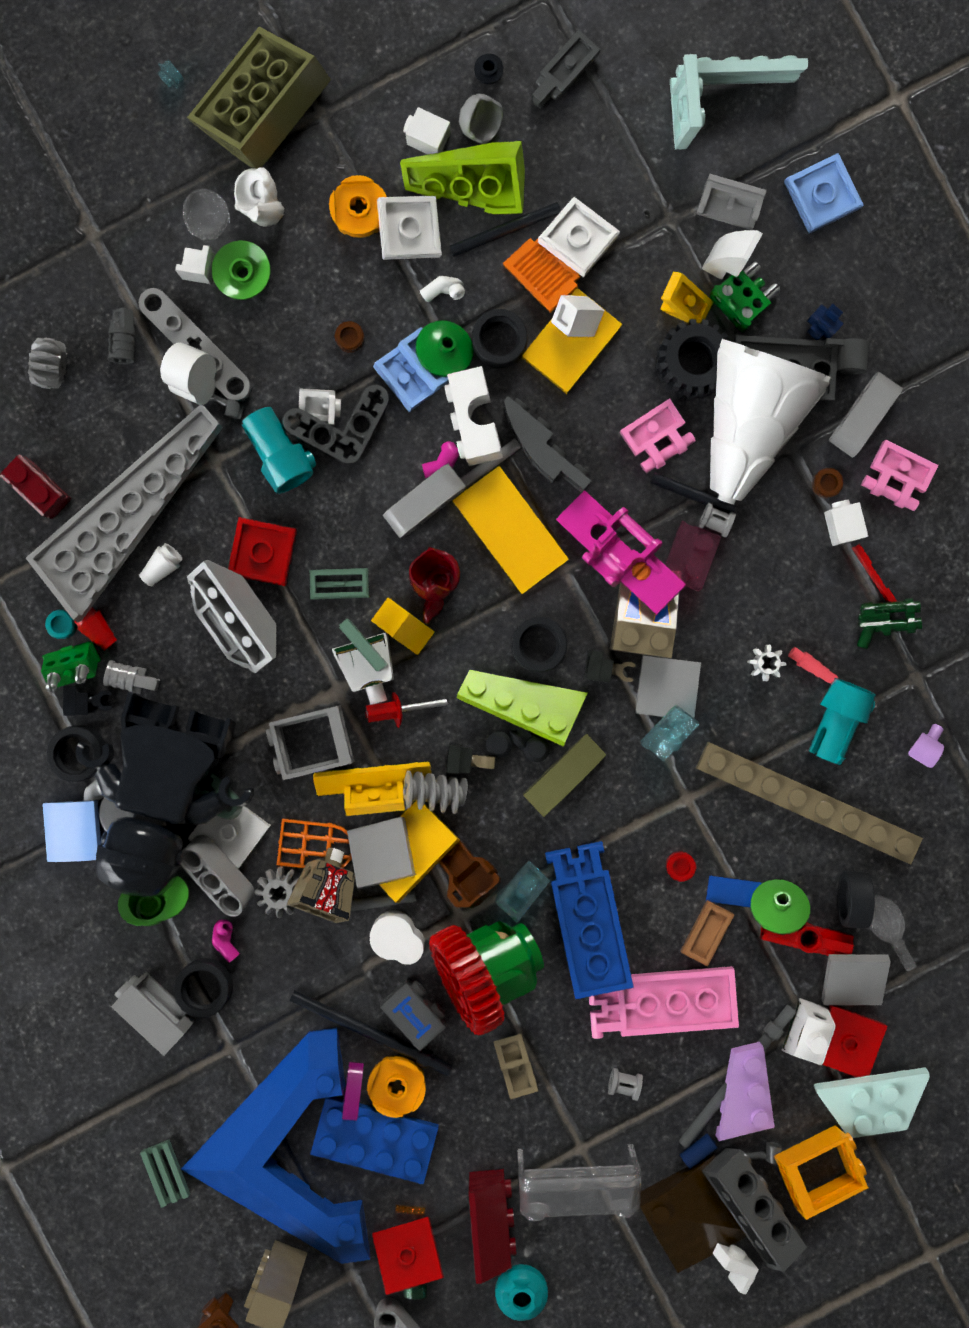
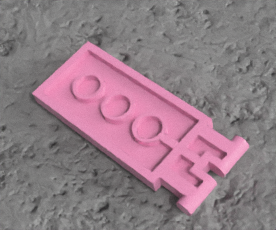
M732 966L631 974L634 988L589 997V1005H601V1010L590 1011L592 1038L594 1039L603 1038V1032L620 1031L621 1036L625 1037L739 1028L735 970Z

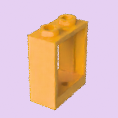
M836 1125L774 1156L792 1203L806 1220L868 1189L864 1178L867 1175L866 1169L854 1153V1150L857 1149L856 1144L848 1132L844 1133ZM837 1147L847 1173L807 1192L797 1166Z

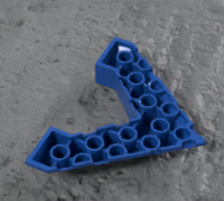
M338 1028L309 1031L265 1080L227 1118L222 1126L212 1134L194 1156L184 1164L181 1170L337 1262L344 1264L371 1259L363 1200L333 1204L327 1198H322L312 1191L308 1184L292 1172L289 1174L277 1165L276 1160L270 1157L312 1100L343 1095L346 1083Z

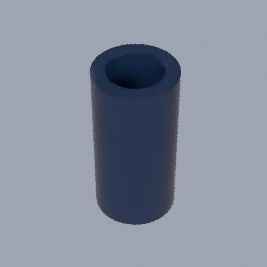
M706 1133L684 1150L680 1157L687 1167L692 1169L718 1149V1146L711 1136Z

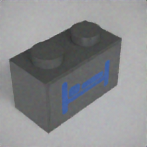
M407 977L382 1000L380 1008L413 1045L421 1051L446 1028L447 1020L445 1017L447 1014L438 1003L432 1004L426 998L427 992L418 981L412 982Z

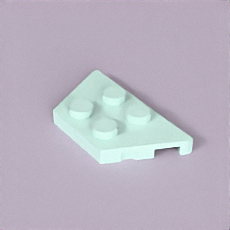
M926 1067L816 1083L814 1088L845 1133L848 1132L852 1138L907 1130L930 1075Z

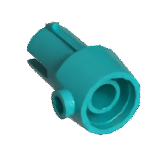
M272 407L261 408L248 415L242 421L243 429L263 462L261 472L276 493L281 494L290 491L306 482L313 475L312 468L316 467L313 454L309 450L304 452L301 444H292Z
M835 678L820 705L826 707V710L808 751L813 754L817 753L816 756L841 765L846 759L845 755L859 723H868L870 714L875 708L874 700L876 694L850 682Z

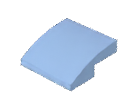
M422 327L400 341L395 349L376 361L373 366L408 412H411L449 382L448 377L437 376L426 370L417 357L416 340L423 329Z
M98 800L43 803L47 862L96 860L97 846L101 845Z

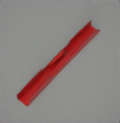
M858 544L853 547L852 550L886 602H896L897 600L891 590L885 587L883 581L872 567V561L862 546Z

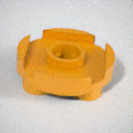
M356 175L345 178L340 182L341 185L335 191L333 190L330 195L329 210L333 222L341 233L351 237L362 238L379 232L377 199L379 197H386L384 190L374 183V180L366 176ZM356 200H361L363 205H367V208L362 213L358 214L355 210H351V206L356 205Z
M386 1056L372 1069L367 1083V1092L374 1108L379 1113L392 1118L403 1117L404 1114L417 1110L424 1100L426 1091L424 1071L413 1060L403 1056ZM400 1080L402 1081L401 1085L405 1087L404 1091L398 1090L397 1094L393 1093L392 1086L388 1084Z

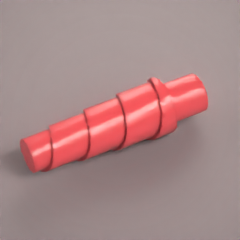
M796 647L790 651L788 657L796 661L797 666L811 672L818 678L820 677L832 684L835 678H838L837 675L813 658L808 652H802Z

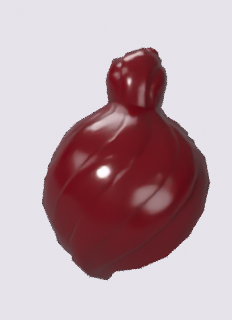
M432 547L422 552L409 567V581L413 590L418 596L426 600L423 608L424 623L428 624L433 617L441 612L444 606L443 599L457 588L460 581V569L456 559L449 553Z

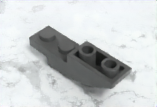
M507 396L504 400L507 420L513 435L530 462L551 483L561 475L582 493L592 481L588 478L590 473L580 464L576 463L573 466L565 459L567 454L555 444L552 447L548 445L553 437V433L550 431L552 427L540 416L535 419L527 412L529 407L518 398L512 400Z

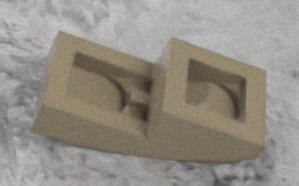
M522 1033L494 1041L510 1100L538 1092L539 1089Z

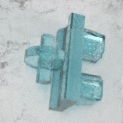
M674 705L641 740V745L651 750L659 759L664 761L673 751H678L682 747V742L699 726V723L678 705Z

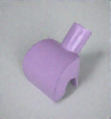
M933 724L928 734L922 733L910 749L909 756L929 768L934 767L944 750V745L938 742L944 729L937 724Z

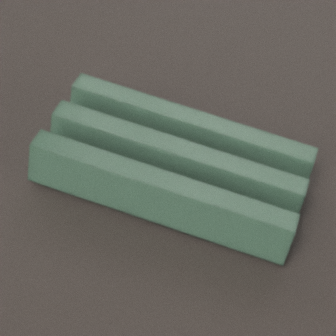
M368 568L309 570L311 600L370 598ZM362 575V580L316 582V576ZM362 586L363 592L316 593V588Z
M346 619L339 625L340 630L375 671H381L388 665L350 619Z
M170 1139L143 1149L140 1152L161 1208L167 1206L170 1202L175 1203L181 1198L189 1197L190 1191ZM164 1149L179 1188L178 1192L174 1189L167 1166L161 1155L160 1150ZM152 1153H153L154 1159H155V1161H156V1164H157V1166H158V1169H159V1171H160V1174H161V1177H162V1179H163V1182H164V1184H165L166 1190H167V1192H168V1196L166 1195L165 1189H164V1187H163V1184H162V1182H161L160 1176H159L158 1171H157V1169H156L155 1163H154L153 1158H152V1156H151Z

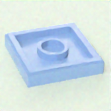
M839 153L784 180V184L809 234L864 206Z

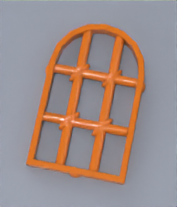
M282 818L280 839L278 840L277 865L304 868L305 857H308V855L325 857L327 849L331 848V844H334V842L349 844L348 839L332 837L333 828L342 830L348 836L347 830L342 826L332 823ZM285 822L304 824V830L300 832L301 834L284 832ZM309 825L329 827L328 835H308ZM283 837L302 838V848H299V850L282 848ZM310 839L327 841L326 851H307V841H310ZM282 852L301 854L300 864L281 862ZM351 854L344 855L343 859L347 861L341 865V868L345 867L352 860Z

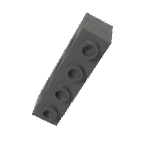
M725 1148L702 1172L766 1266L770 1269L785 1272L807 1248L800 1238L802 1236L801 1232L787 1219L782 1204L772 1197L768 1191L767 1182L751 1166L752 1161L750 1157L742 1150ZM739 1178H741L740 1188L738 1187ZM756 1202H757L758 1208H757V1211L755 1212V1204H756Z

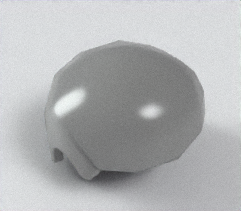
M476 94L469 97L460 109L458 122L462 133L467 138L481 144H486L492 140L501 126L503 119L502 105L485 94Z

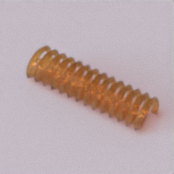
M396 1204V1213L398 1211V1214L399 1212L400 1214L406 1213L421 1216L425 1214L426 1207H409V1205L407 1207V1205L401 1206Z

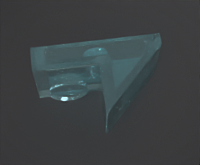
M528 861L521 867L509 884L499 890L495 903L517 923L550 880Z

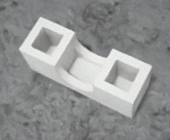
M482 366L448 374L449 384L444 385L448 403H454L455 412L450 414L454 431L459 430L461 435V441H457L460 458H466L469 466L502 459L503 454L495 423L478 425L471 421L475 408L482 404L491 403Z

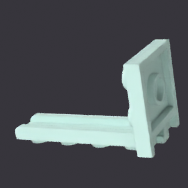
M697 54L684 55V65H678L676 69L677 78L670 79L675 150L687 149L705 124V110L700 105L703 85L794 83L799 79L800 74L807 69L808 58H797L794 55H788L780 59L758 56L752 60H740L739 57L711 60L708 57L697 59Z

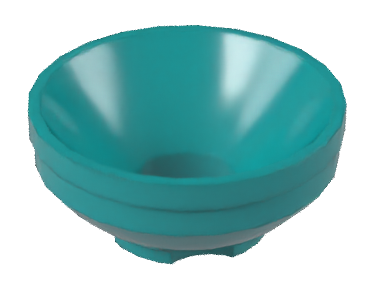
M518 1264L501 1273L495 1286V1297L500 1310L507 1317L518 1321L530 1320L539 1315L544 1309L548 1298L547 1282L541 1272L532 1266ZM519 1292H525L531 1298L530 1303L525 1307H519L513 1301L514 1296Z

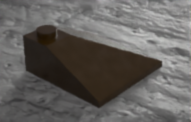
M714 1153L708 1155L692 1169L686 1167L637 1193L640 1208L678 1273L713 1255L717 1243L730 1246L747 1237L702 1172L715 1158Z

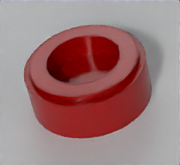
M677 851L667 858L666 871L672 879L684 882L691 879L695 874L696 863L688 853Z

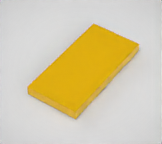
M500 466L452 500L521 594L528 591L569 560Z

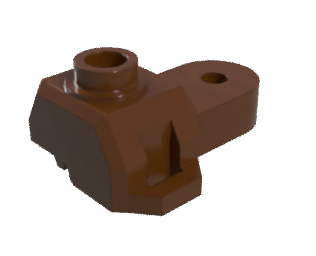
M461 839L452 848V852L450 854L447 853L439 861L440 865L449 875L447 897L457 908H474L483 903L500 887L501 877L498 875L496 868L485 858L475 857ZM454 893H459L463 899L459 901Z

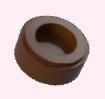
M346 321L337 327L335 341L341 350L348 353L356 352L364 344V332L357 323Z
M822 469L814 475L812 488L819 497L831 498L842 490L843 477L836 469Z

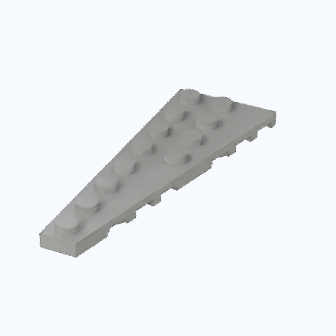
M199 405L26 557V560L76 622L79 623L86 616L223 427L204 405Z

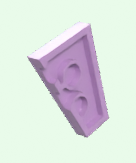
M760 1042L731 1048L725 1080L727 1084L725 1099L722 1100L720 1112L722 1113L720 1126H717L715 1134L719 1141L775 1128L763 1045Z

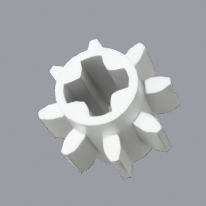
M765 645L764 652L757 648L753 649L756 656L754 660L747 661V663L753 664L755 669L751 675L755 676L761 673L763 681L769 680V674L781 677L778 670L780 666H786V663L781 662L779 658L782 650L773 653L771 652V645ZM763 657L772 659L769 663L771 668H762L764 664Z

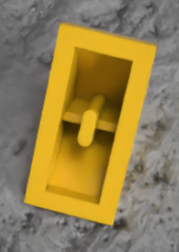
M389 597L371 620L417 655L435 633V631Z

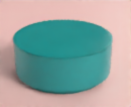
M66 610L53 611L48 615L45 622L48 634L56 639L70 638L77 630L75 620L71 618Z

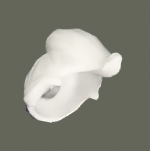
M264 167L250 168L238 176L234 192L235 210L248 216L251 221L259 226L270 227L276 225L284 215V207L277 200L276 185L269 171Z

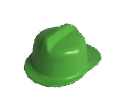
M177 876L173 885L159 896L141 897L122 893L118 899V910L121 917L129 924L135 926H154L178 915L185 908L189 897V889L186 882Z

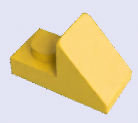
M673 272L661 297L663 300L661 310L687 323L690 319H696L697 323H700L702 319L705 320L713 304V301L683 273Z

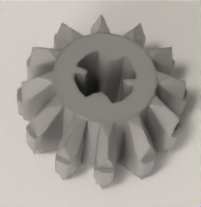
M47 337L37 338L31 345L28 362V374L31 384L47 389H58L61 386V383L64 381L67 364V353L64 343Z
M282 866L277 868L276 874L273 870L268 869L265 872L267 879L260 877L257 880L258 884L263 887L257 888L254 891L255 895L263 896L257 902V905L263 906L266 903L268 905L265 910L267 915L273 909H276L277 918L282 917L284 910L289 915L293 914L294 907L287 905V902L299 878L294 881L291 879L295 873L293 869L286 876ZM282 886L285 889L283 894L286 893V895H282L279 898L275 895L277 890L274 889Z

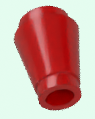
M91 607L79 623L74 621L78 626L77 630L101 647L103 651L117 641L100 610L97 612Z

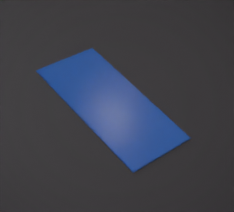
M709 876L706 901L751 907L752 895L755 889L762 883Z

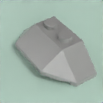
M208 559L203 561L187 576L188 584L191 585L194 612L228 660L242 667L249 668L253 673H257L276 658V623L242 575Z

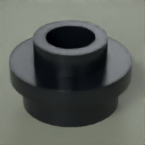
M484 54L476 60L474 72L480 82L487 85L494 84L503 75V63L498 56ZM491 64L494 66V69L486 71L484 66Z

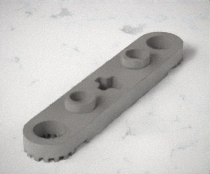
M149 288L140 295L138 303L141 312L173 344L184 343L191 346L189 342L192 339L196 342L200 339L202 340L199 344L202 348L201 351L213 356L216 362L215 387L227 399L241 402L249 397L252 387L245 374L163 291L157 288ZM153 296H157L162 300V305L157 311H149L147 309V301L150 300L149 298H153ZM234 379L242 380L244 383L243 391L237 395L231 394L228 388L229 383Z

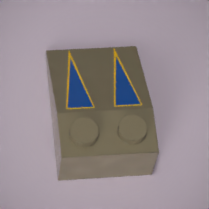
M672 571L680 579L681 572ZM620 583L610 650L672 658L679 593L656 615L633 592Z

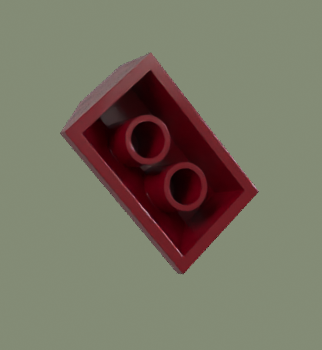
M504 1169L469 1172V1205L476 1284H482L511 1269V1257L517 1256L516 1239L509 1236V1227H514L513 1208L507 1209L506 1199L512 1198L511 1179H505Z

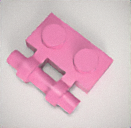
M670 398L619 432L635 457L643 451H646L649 458L640 464L645 473L650 472L654 468L660 469L666 465L665 461L677 453L679 455L683 454L688 450L687 447L696 442L691 432L686 433L682 437L677 432V429L686 422ZM667 436L671 444L658 451L654 444Z
M884 440L870 468L880 472L877 479L866 475L861 486L871 490L870 493L877 497L882 495L894 501V505L901 509L906 507L915 511L920 501L911 497L913 490L921 493L926 492L939 465L888 440ZM890 478L904 484L900 491L887 485Z

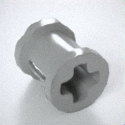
M708 502L698 527L702 529L704 527L720 532L721 536L726 538L732 528L736 513L731 512L728 514L713 508V504Z
M613 1068L608 1084V1094L614 1095V1093L631 1096L632 1100L638 1101L642 1089L643 1075L639 1073L636 1076L619 1072L617 1068ZM620 1083L630 1084L631 1086L622 1085Z

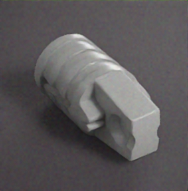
M110 660L105 670L103 685L141 694L142 688L157 691L160 679L145 676L147 671L145 668L132 667Z

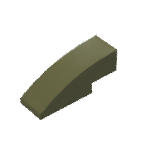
M586 733L523 793V796L545 817L596 767L606 754Z

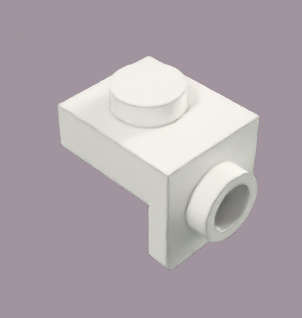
M299 389V409L310 413L322 421H328V424H334V418L340 417L341 399H335L334 390Z
M717 1243L713 1255L725 1270L730 1271L728 1278L736 1289L742 1294H747L759 1269L745 1251L738 1246L730 1245L728 1247Z

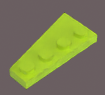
M469 670L457 694V699L564 747L588 693Z

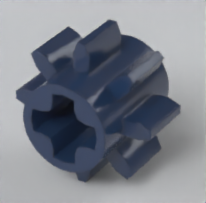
M821 304L807 320L812 326L807 332L815 340H819L822 336L831 338L844 324L838 319L843 312L834 304L828 309Z

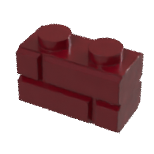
M21 454L16 456L0 474V477L9 485H12V488L43 517L53 519L72 499L30 458Z

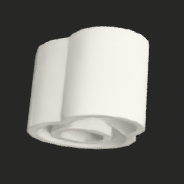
M184 343L172 345L165 353L161 363L160 372L163 382L168 385L170 392L196 404H206L211 399L215 389L216 362L214 357Z
M389 910L382 913L375 920L370 932V944L373 951L379 957L386 960H397L402 964L411 965L416 963L423 954L425 938L420 930L415 928L412 919L404 912Z

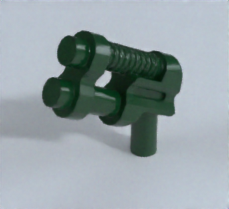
M908 598L899 602L893 601L880 604L868 602L861 604L858 625L863 630L857 646L868 649L874 632L881 631L884 636H889L891 632L906 631L907 634L916 633L917 629H922L921 617L915 618V613L921 612L920 601H913V598ZM905 611V619L890 620V613Z

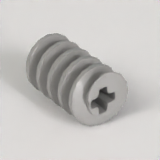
M407 770L403 784V798L405 799L406 807L410 808L415 800L419 810H422L424 803L428 802L429 810L433 811L436 804L439 803L441 812L445 813L447 806L451 805L452 813L456 814L459 806H463L466 801L467 779L461 778L458 782L455 776H451L447 780L445 775H439L435 780L434 774L428 773L424 778L422 772L418 771L412 777L411 771Z

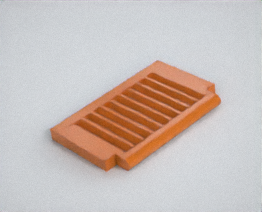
M530 238L503 262V266L551 313L557 307L561 295H570L578 288L575 282L581 276L537 243L538 239L533 241Z

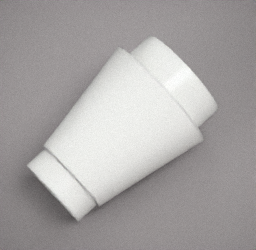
M165 543L162 547L158 546L139 576L144 583L153 587L155 583H158L180 567L179 563L182 561V557L169 544Z

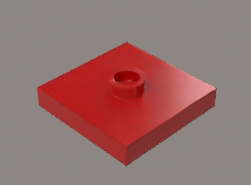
M238 517L228 569L242 575L245 579L286 587L297 529Z
M829 1005L828 1010L834 1020L835 1031L822 1065L855 1077L870 1076L888 1026L885 1023L844 1008Z
M430 1217L372 1233L386 1295L444 1278Z

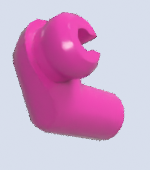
M444 442L438 459L422 464L425 478H428L448 463L453 469L459 457L458 448L454 442Z
M221 919L213 927L212 945L230 963L240 953L230 943L233 930L232 923L229 920Z

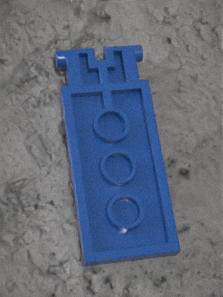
M602 841L577 846L579 857L572 859L570 848L545 852L547 864L553 863L556 880L551 881L575 1000L634 988L609 870L603 871L599 853H604Z

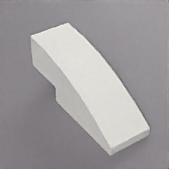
M744 230L722 236L715 243L702 269L721 280L726 272L738 277L763 233L758 230Z

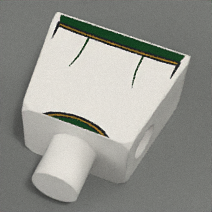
M386 632L366 638L388 664L381 671H375L352 643L332 649L351 690L356 692L366 689L370 705L387 700L382 683L394 680L389 636Z
M799 998L795 1009L797 1012L792 1018L782 1051L822 1065L835 1031L834 1020L827 1007Z

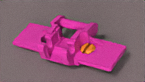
M584 490L559 515L556 521L588 550V552L583 554L582 559L599 572L609 585L616 587L622 583L657 615L686 586L681 579L654 555L663 542L659 539L655 540L628 515L629 511L625 507L619 509L612 516ZM599 525L606 527V532L598 540L591 536L594 527ZM621 525L646 547L642 553H638L634 549L631 550L620 540L615 531Z

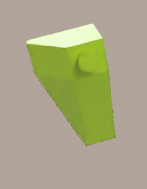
M522 141L493 142L402 159L400 161L406 191L425 196H436V199L441 197L458 201V205L465 207L468 204L484 208V212L491 214L523 213L525 166Z

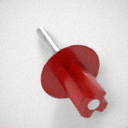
M392 692L391 702L366 705L365 713L368 723L394 719L396 726L399 728L402 724V712L446 706L448 702L447 699L401 706L398 695Z

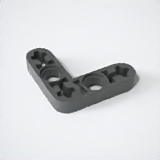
M380 385L366 387L362 391L342 431L299 408H292L285 412L282 417V426L288 434L345 464L354 463L363 453L389 400L388 393ZM378 391V398L382 401L381 404L376 403L373 405L371 412H376L375 417H373L369 412L360 410V407L362 405L364 408H367L371 401L367 397L368 393L372 394ZM299 414L301 416L300 422L307 426L310 424V420L315 422L308 432V438L303 436V433L306 432L305 429L296 427L292 430L290 428L289 416L295 417ZM357 416H364L369 422V427L364 433L357 432L353 427L354 419ZM321 427L328 430L330 434V439L325 445H320L314 440L315 430ZM336 434L341 437L337 441L338 443L348 445L350 442L353 444L354 456L348 455L344 458V451L338 447H334V452L329 450L335 442Z

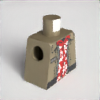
M328 848L324 861L317 859L308 862L296 883L287 905L334 923L349 921L355 875L353 872L341 868L344 852L335 848Z

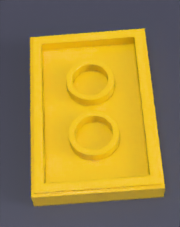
M578 288L571 294V296H587ZM606 310L603 313L594 337H568L551 322V319L524 352L522 359L567 394L623 325Z
M415 801L400 816L404 817L406 821L416 875L379 884L395 903H400L460 841L433 811L429 810L425 803L422 810H419L417 801Z

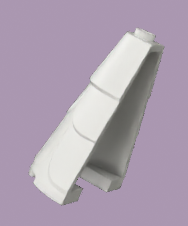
M722 339L717 353L714 436L711 438L710 489L719 493L717 499L734 505L736 500L742 501L773 465L775 462L774 457L799 429L800 423L824 395L832 377L825 376L823 373L765 352Z

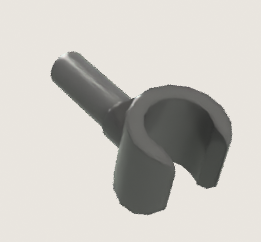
M213 393L210 400L226 407L224 414L226 417L241 419L243 413L242 404L232 399L227 400Z
M767 1142L765 1152L759 1151L746 1154L751 1160H765L769 1163L777 1164L774 1156L782 1152V1146L779 1143Z

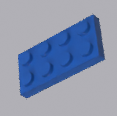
M338 1097L325 1098L310 1155L424 1184L439 1124L406 1115L399 1118L387 1117L379 1113L374 1107L359 1103L357 1121L342 1119L344 1099Z

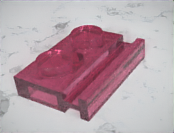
M682 521L678 527L665 565L687 587L700 592L722 536L695 525L694 527L690 526L685 521Z

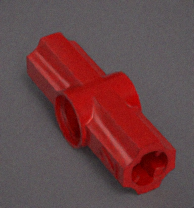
M809 922L800 930L790 934H777L766 930L762 926L760 928L761 940L798 948L806 953H818L827 956L829 954H852L854 947V936L852 934L815 926ZM805 931H812L813 937L811 941L801 943L802 934Z

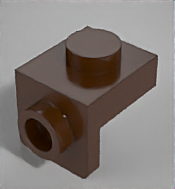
M226 1292L218 1300L215 1297L212 1298L203 1307L202 1312L204 1314L197 1328H239V1325L228 1314L233 1300Z

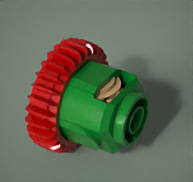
M498 921L490 926L485 925L467 935L460 927L452 925L436 932L429 940L431 956L447 994L454 1004L457 1013L461 1015L462 1021H465L466 1026L470 1028L471 1032L478 1036L487 1034L502 1025L505 1018L503 1006L534 990L537 984L536 973L544 969V961L539 947L530 931L522 923L511 927L504 922Z

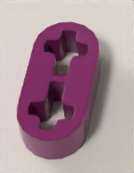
M349 1062L342 1112V1119L357 1121L364 1063Z

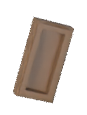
M707 900L681 949V953L708 967L734 914Z

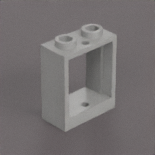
M341 705L270 722V729H266L269 745L275 747L277 757L273 758L277 775H282L283 780L355 762ZM328 716L338 758L292 769L282 727Z
M147 972L139 978L136 975L132 976L114 994L118 999L111 1007L163 1056L196 1021L195 1017L182 1011L175 998Z

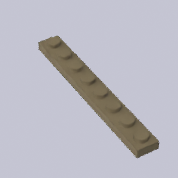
M707 742L696 766L698 770L910 865L923 839L710 742Z

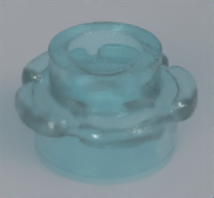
M169 59L163 64L159 63L158 66L161 70L157 74L169 88L172 85L179 88L178 84L184 80L183 76Z

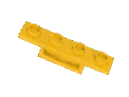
M414 762L317 772L313 774V781L318 796L344 794L346 816L404 811L403 784L407 770L411 771L412 777L417 771L422 772L424 778L428 773L432 772L430 762Z

